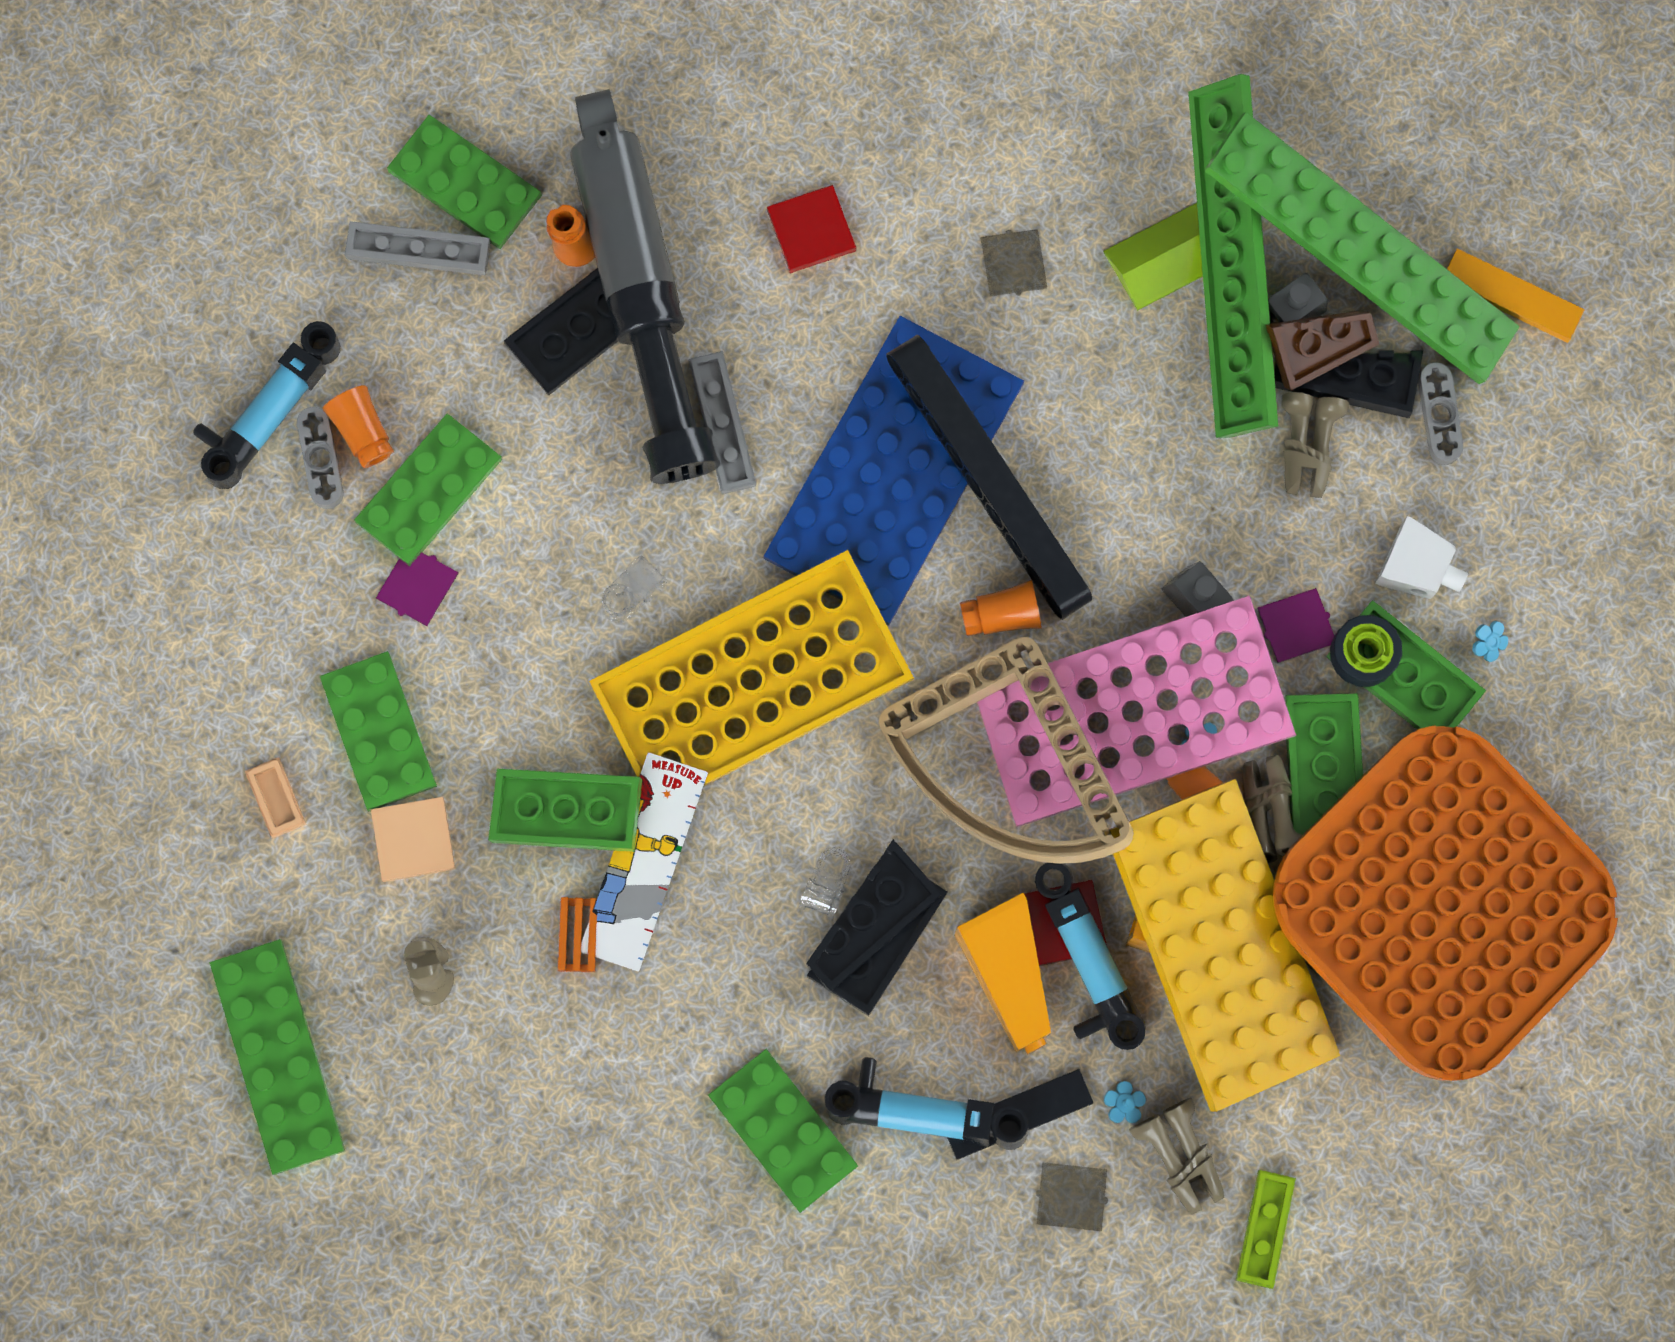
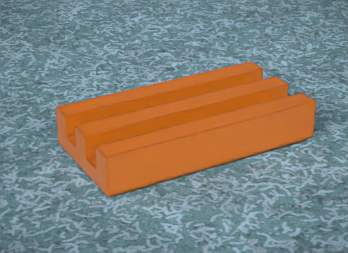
M561 897L559 972L596 971L597 915L592 911L597 898ZM569 906H575L573 964H566ZM583 906H590L588 965L581 964Z

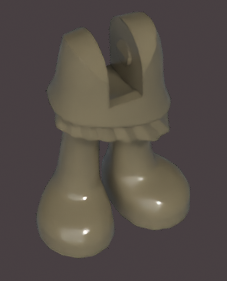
M1285 393L1282 395V406L1291 417V439L1283 440L1287 449L1283 451L1286 493L1298 494L1302 468L1312 469L1310 497L1322 498L1332 470L1331 463L1333 459L1329 457V441L1332 426L1336 420L1347 414L1349 402L1336 397H1323L1316 401L1314 437L1312 447H1310L1306 443L1314 398L1304 393Z
M1279 755L1266 758V769L1269 779V785L1267 786L1262 785L1260 770L1255 760L1245 762L1243 765V800L1267 863L1277 860V853L1284 856L1290 847L1302 836V834L1294 830L1288 799L1292 795L1290 789L1292 785ZM1270 809L1273 812L1275 846L1271 840L1267 819V811Z
M428 937L417 938L411 941L404 951L408 973L414 984L413 994L416 1000L423 1005H438L447 998L454 984V974L442 967V965L448 962L449 955L446 949L434 939Z
M1187 1098L1162 1112L1187 1156V1160L1184 1163L1172 1144L1160 1115L1152 1116L1131 1127L1129 1131L1135 1139L1149 1141L1154 1146L1170 1176L1166 1180L1171 1185L1170 1189L1176 1194L1186 1210L1191 1214L1202 1211V1207L1190 1183L1201 1178L1205 1190L1209 1193L1214 1203L1225 1197L1220 1178L1213 1164L1212 1154L1208 1155L1207 1144L1199 1145L1193 1131L1191 1117L1195 1111V1104L1192 1098Z

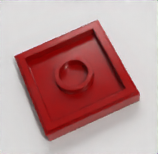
M833 185L767 207L769 218L790 273L856 252V245Z
M1093 880L1073 883L1070 887L1071 890L1080 888L1106 943ZM1062 886L1053 887V888H1050V889L1056 890V889L1061 888ZM1039 891L1024 893L1028 903L1039 966L1072 960L1058 929L1055 927L1045 907V904L1051 901V898L1043 896Z

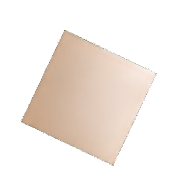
M444 797L371 809L383 882L456 869Z

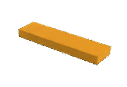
M1458 248L1447 267V270L1498 310L1567 343L1570 341L1585 310Z

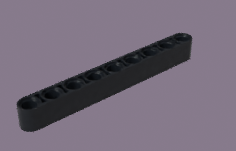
M915 335L886 353L887 361L1054 614L1063 620L1091 602L1093 598L1087 584L926 342L919 335Z

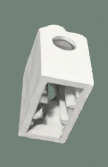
M1407 516L1398 530L1375 584L1432 599L1439 590L1440 585L1460 592L1468 573L1449 565L1456 551V547L1415 519Z

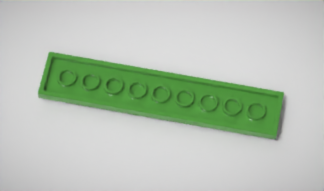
M1238 74L1188 92L1216 438H1231L1278 427L1272 342L1265 325L1270 324L1261 215L1204 171L1240 115L1247 112L1253 117L1250 76Z
M1247 112L1240 115L1204 171L1476 383L1486 382L1520 326Z

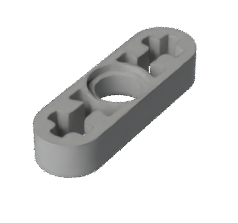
M1434 362L1424 367L1418 378V386L1429 454L1436 463L1449 465L1454 463L1462 454L1463 439L1452 373L1446 365ZM1432 372H1436L1437 377L1443 378L1444 381L1440 383L1438 388L1440 396L1429 400L1428 396L1433 397L1436 392L1434 383L1427 382V379L1431 376ZM1437 405L1444 406L1450 413V419L1445 423L1435 421L1431 416V409ZM1452 428L1453 431L1447 432L1446 439L1448 445H1454L1455 449L1450 452L1449 456H1446L1444 450H1438L1437 447L1443 442L1442 431Z
M308 407L298 415L297 428L309 493L318 507L331 509L338 506L344 496L331 422L321 408ZM316 416L318 421H323V424L318 425V433L321 440L314 441L311 429L305 427L306 424L310 423V417ZM320 449L328 451L330 453V461L327 465L316 467L311 464V456L315 451ZM314 474L326 475L332 489L336 488V491L330 494L331 499L325 500L322 495H317V492L323 490L320 476L313 479Z

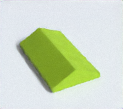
M1197 203L1103 251L1137 311L1203 277Z

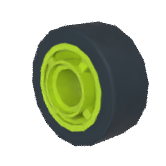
M1360 615L1348 620L1334 635L1330 646V661L1336 673L1345 682L1358 687H1372L1384 682L1398 667L1402 657V641L1396 629L1386 620L1374 615ZM1367 644L1372 647L1374 657L1371 659L1362 657L1358 652V645Z

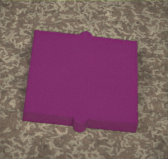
M421 552L410 566L399 558L376 599L398 610L399 616L407 615L428 626L459 572L437 561L435 555L429 557Z
M1317 588L1257 608L1266 631L1264 638L1269 639L1277 663L1331 646L1334 633L1328 620L1330 613L1325 612Z

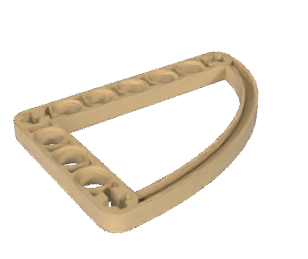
M1029 637L1015 639L883 710L879 717L880 729L892 751L927 798L962 829L994 848L1014 856L1038 862L1058 864L1081 863L1104 858L1129 846L1133 840L1134 832L1041 649ZM1027 650L1034 667L1028 669L1020 653ZM992 665L1002 667V672L998 678L994 680L984 678V672L988 667ZM1040 676L1049 678L1048 686L1043 691L1034 692L1031 690V683L1034 679ZM1019 680L1097 835L1071 841H1048L1014 834L989 823L955 800L934 780L920 763L906 739ZM960 682L970 684L969 691L964 696L955 697L952 695V689L956 684ZM928 699L937 700V708L932 713L923 714L920 712V706L924 701ZM1051 706H1062L1064 711L1059 719L1049 721L1045 718L1046 711ZM911 709L915 716L918 718L914 721L912 720V716L908 712ZM894 718L901 720V727L898 729L893 727L894 723L892 720ZM1074 734L1079 737L1078 744L1073 749L1063 750L1060 748V742L1066 735ZM1080 765H1093V774L1088 779L1079 780L1075 778V771ZM1100 793L1108 795L1109 803L1106 807L1100 810H1094L1090 807V802L1095 795ZM1112 817L1117 828L1120 829V836L1115 839L1111 835L1105 821Z

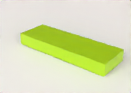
M1258 1170L1235 1281L1269 1289L1274 1288L1296 1178Z

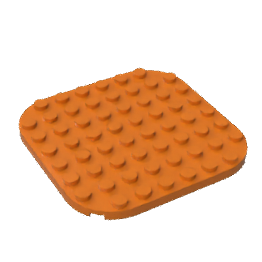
M1436 725L1416 730L1397 741L1290 847L1278 867L1273 889L1275 913L1284 935L1292 946L1403 1064L1423 1076L1442 1081H1459L1473 1078L1497 1066L1601 958L1614 937L1618 918H1615L1614 898H1617L1616 889L1602 861L1492 744L1480 735L1457 726L1454 728Z

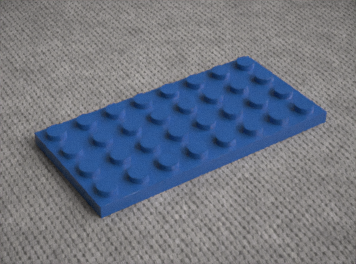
M899 316L763 556V559L797 576L848 550L888 626L891 624L968 483L893 372L887 361L886 353L913 336L919 335L926 342L991 441L1024 385V380L902 316ZM826 591V593L843 601V596L839 591Z

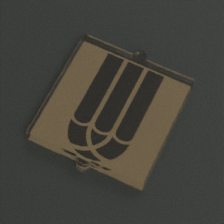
M1038 229L1014 233L1011 230H1007L1006 234L980 238L990 296L1011 293L1020 296L1022 292L1047 289Z
M1042 1162L1040 1190L1036 1191V1196L1039 1197L1036 1224L1102 1231L1104 1204L1108 1203V1198L1105 1197L1107 1169Z

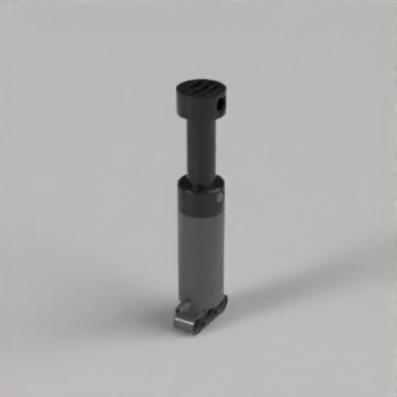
M610 89L575 97L584 139L572 147L570 157L610 319L615 328V338L621 344L632 345L654 438L645 442L642 448L650 465V480L656 484H668L700 477L717 469L720 466V460L713 446L712 430L709 427H696L673 335L683 328L685 321L680 310V301L639 138L633 132L619 131Z

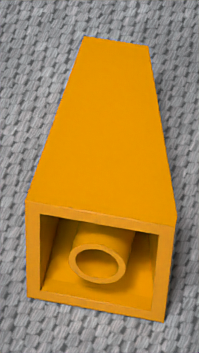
M1021 893L958 926L954 936L1015 1051L1018 1052L1025 1049L1026 1053L1030 1054L1047 1044L1044 1038L1050 1035L1051 1028L1028 903L1024 893Z

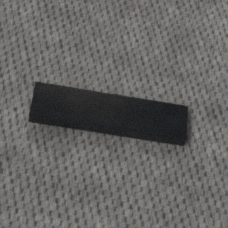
M1077 1069L995 1103L994 1114L998 1109L1005 1106L1020 1108L1028 1118L1029 1131L1090 1106L1094 1102L1080 1069ZM1007 1120L1000 1125L999 1129L1004 1135L1013 1136L1020 1131V1126L1015 1121ZM990 1136L989 1147L996 1144L992 1136ZM947 1137L956 1161L988 1148L964 1144L962 1139Z

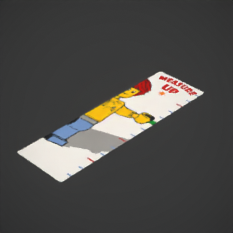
M652 753L647 754L639 776L642 779L635 851H613L592 911L597 915L595 957L640 971L708 774L706 771ZM589 922L581 942V952L588 954Z

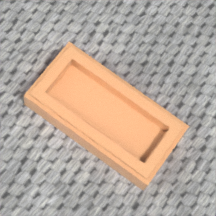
M279 757L245 771L272 839L307 825Z

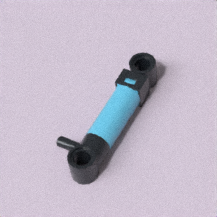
M315 321L303 329L300 340L303 349L294 342L289 346L278 360L280 367L223 438L202 423L195 426L193 435L211 447L201 459V468L206 478L214 487L229 489L239 483L243 470L307 389L311 391L326 373L323 365L332 363L338 357L341 345L334 329L329 324ZM317 339H329V343L325 348H313V344ZM219 463H230V468L225 474H214V469Z
M1046 862L1036 873V888L1043 896L1051 898V901L1047 902L1045 907L1055 927L1058 929L1099 1013L1075 1025L1073 1030L1078 1039H1083L1106 1028L1110 1040L1116 1047L1124 1050L1135 1049L1145 1038V1022L1094 921L1080 888L1078 887L1074 890L1070 888L1073 881L1070 868L1065 863ZM1051 869L1059 870L1065 879L1064 885L1056 890L1048 888L1044 883V874ZM1130 1020L1135 1023L1138 1032L1131 1039H1123L1117 1033V1025L1121 1021Z
M870 1057L862 1059L858 1086L848 1081H838L833 1083L825 1094V1106L829 1117L835 1123L841 1125L857 1123L962 1139L964 1144L989 1147L990 1136H992L994 1142L1000 1148L1006 1150H1015L1021 1147L1028 1137V1118L1020 1108L1015 1106L1002 1107L994 1114V1103L968 1099V1103L873 1089L877 1061ZM842 1095H847L854 1099L853 1106L845 1111L834 1107L835 1100ZM1012 1120L1019 1124L1020 1131L1013 1136H1007L1000 1131L999 1127L1003 1122Z

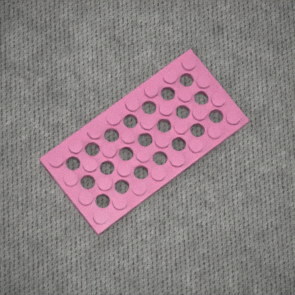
M1250 596L1048 663L1115 795L1296 736ZM1223 633H1231L1237 639L1236 647L1231 652L1223 653L1217 649V638ZM1194 644L1201 648L1202 656L1195 664H1186L1182 660V650L1187 645ZM1154 656H1161L1167 662L1165 672L1159 676H1152L1147 671V663ZM1241 667L1247 670L1248 680L1245 685L1233 687L1228 683V674L1233 668ZM1119 668H1128L1132 673L1130 684L1122 688L1116 687L1112 681L1113 673ZM1037 677L1031 683V690L1034 692L1043 691L1048 686L1049 678ZM1086 679H1092L1097 684V693L1090 699H1083L1078 694L1079 684ZM1208 679L1212 682L1213 692L1208 698L1199 699L1194 696L1193 685L1196 681ZM1018 680L978 701L980 713L1016 826L1019 827L1081 807L1082 804L1020 681ZM1171 690L1177 694L1178 703L1172 710H1162L1158 705V698L1162 692ZM1017 702L1026 703L1029 709L1027 718L1021 722H1014L1009 714L1011 706ZM1130 702H1138L1143 707V715L1136 722L1127 721L1123 715L1125 706ZM1246 702H1254L1260 709L1258 718L1252 722H1245L1239 716V709ZM1061 706L1054 711L1047 710L1045 718L1049 721L1059 719L1063 714L1064 708ZM1102 713L1108 718V727L1102 733H1093L1089 728V720L1093 715ZM1213 713L1222 715L1225 722L1223 729L1216 734L1208 733L1204 728L1206 717ZM1176 725H1184L1189 730V739L1182 745H1174L1169 739L1170 730ZM1074 735L1073 740L1069 744L1060 745V748L1063 750L1073 749L1078 744L1079 737ZM1028 736H1034L1039 741V750L1033 756H1024L1020 749L1022 740ZM1143 736H1148L1154 741V750L1146 757L1138 756L1134 749L1135 742ZM1107 748H1115L1120 755L1118 764L1113 768H1105L1100 762V755ZM1084 764L1085 772L1079 780L1088 779L1093 774L1094 766ZM1044 770L1050 775V784L1045 790L1036 791L1032 787L1031 778L1037 771ZM1102 793L1097 794L1090 803L1108 798L1109 796Z

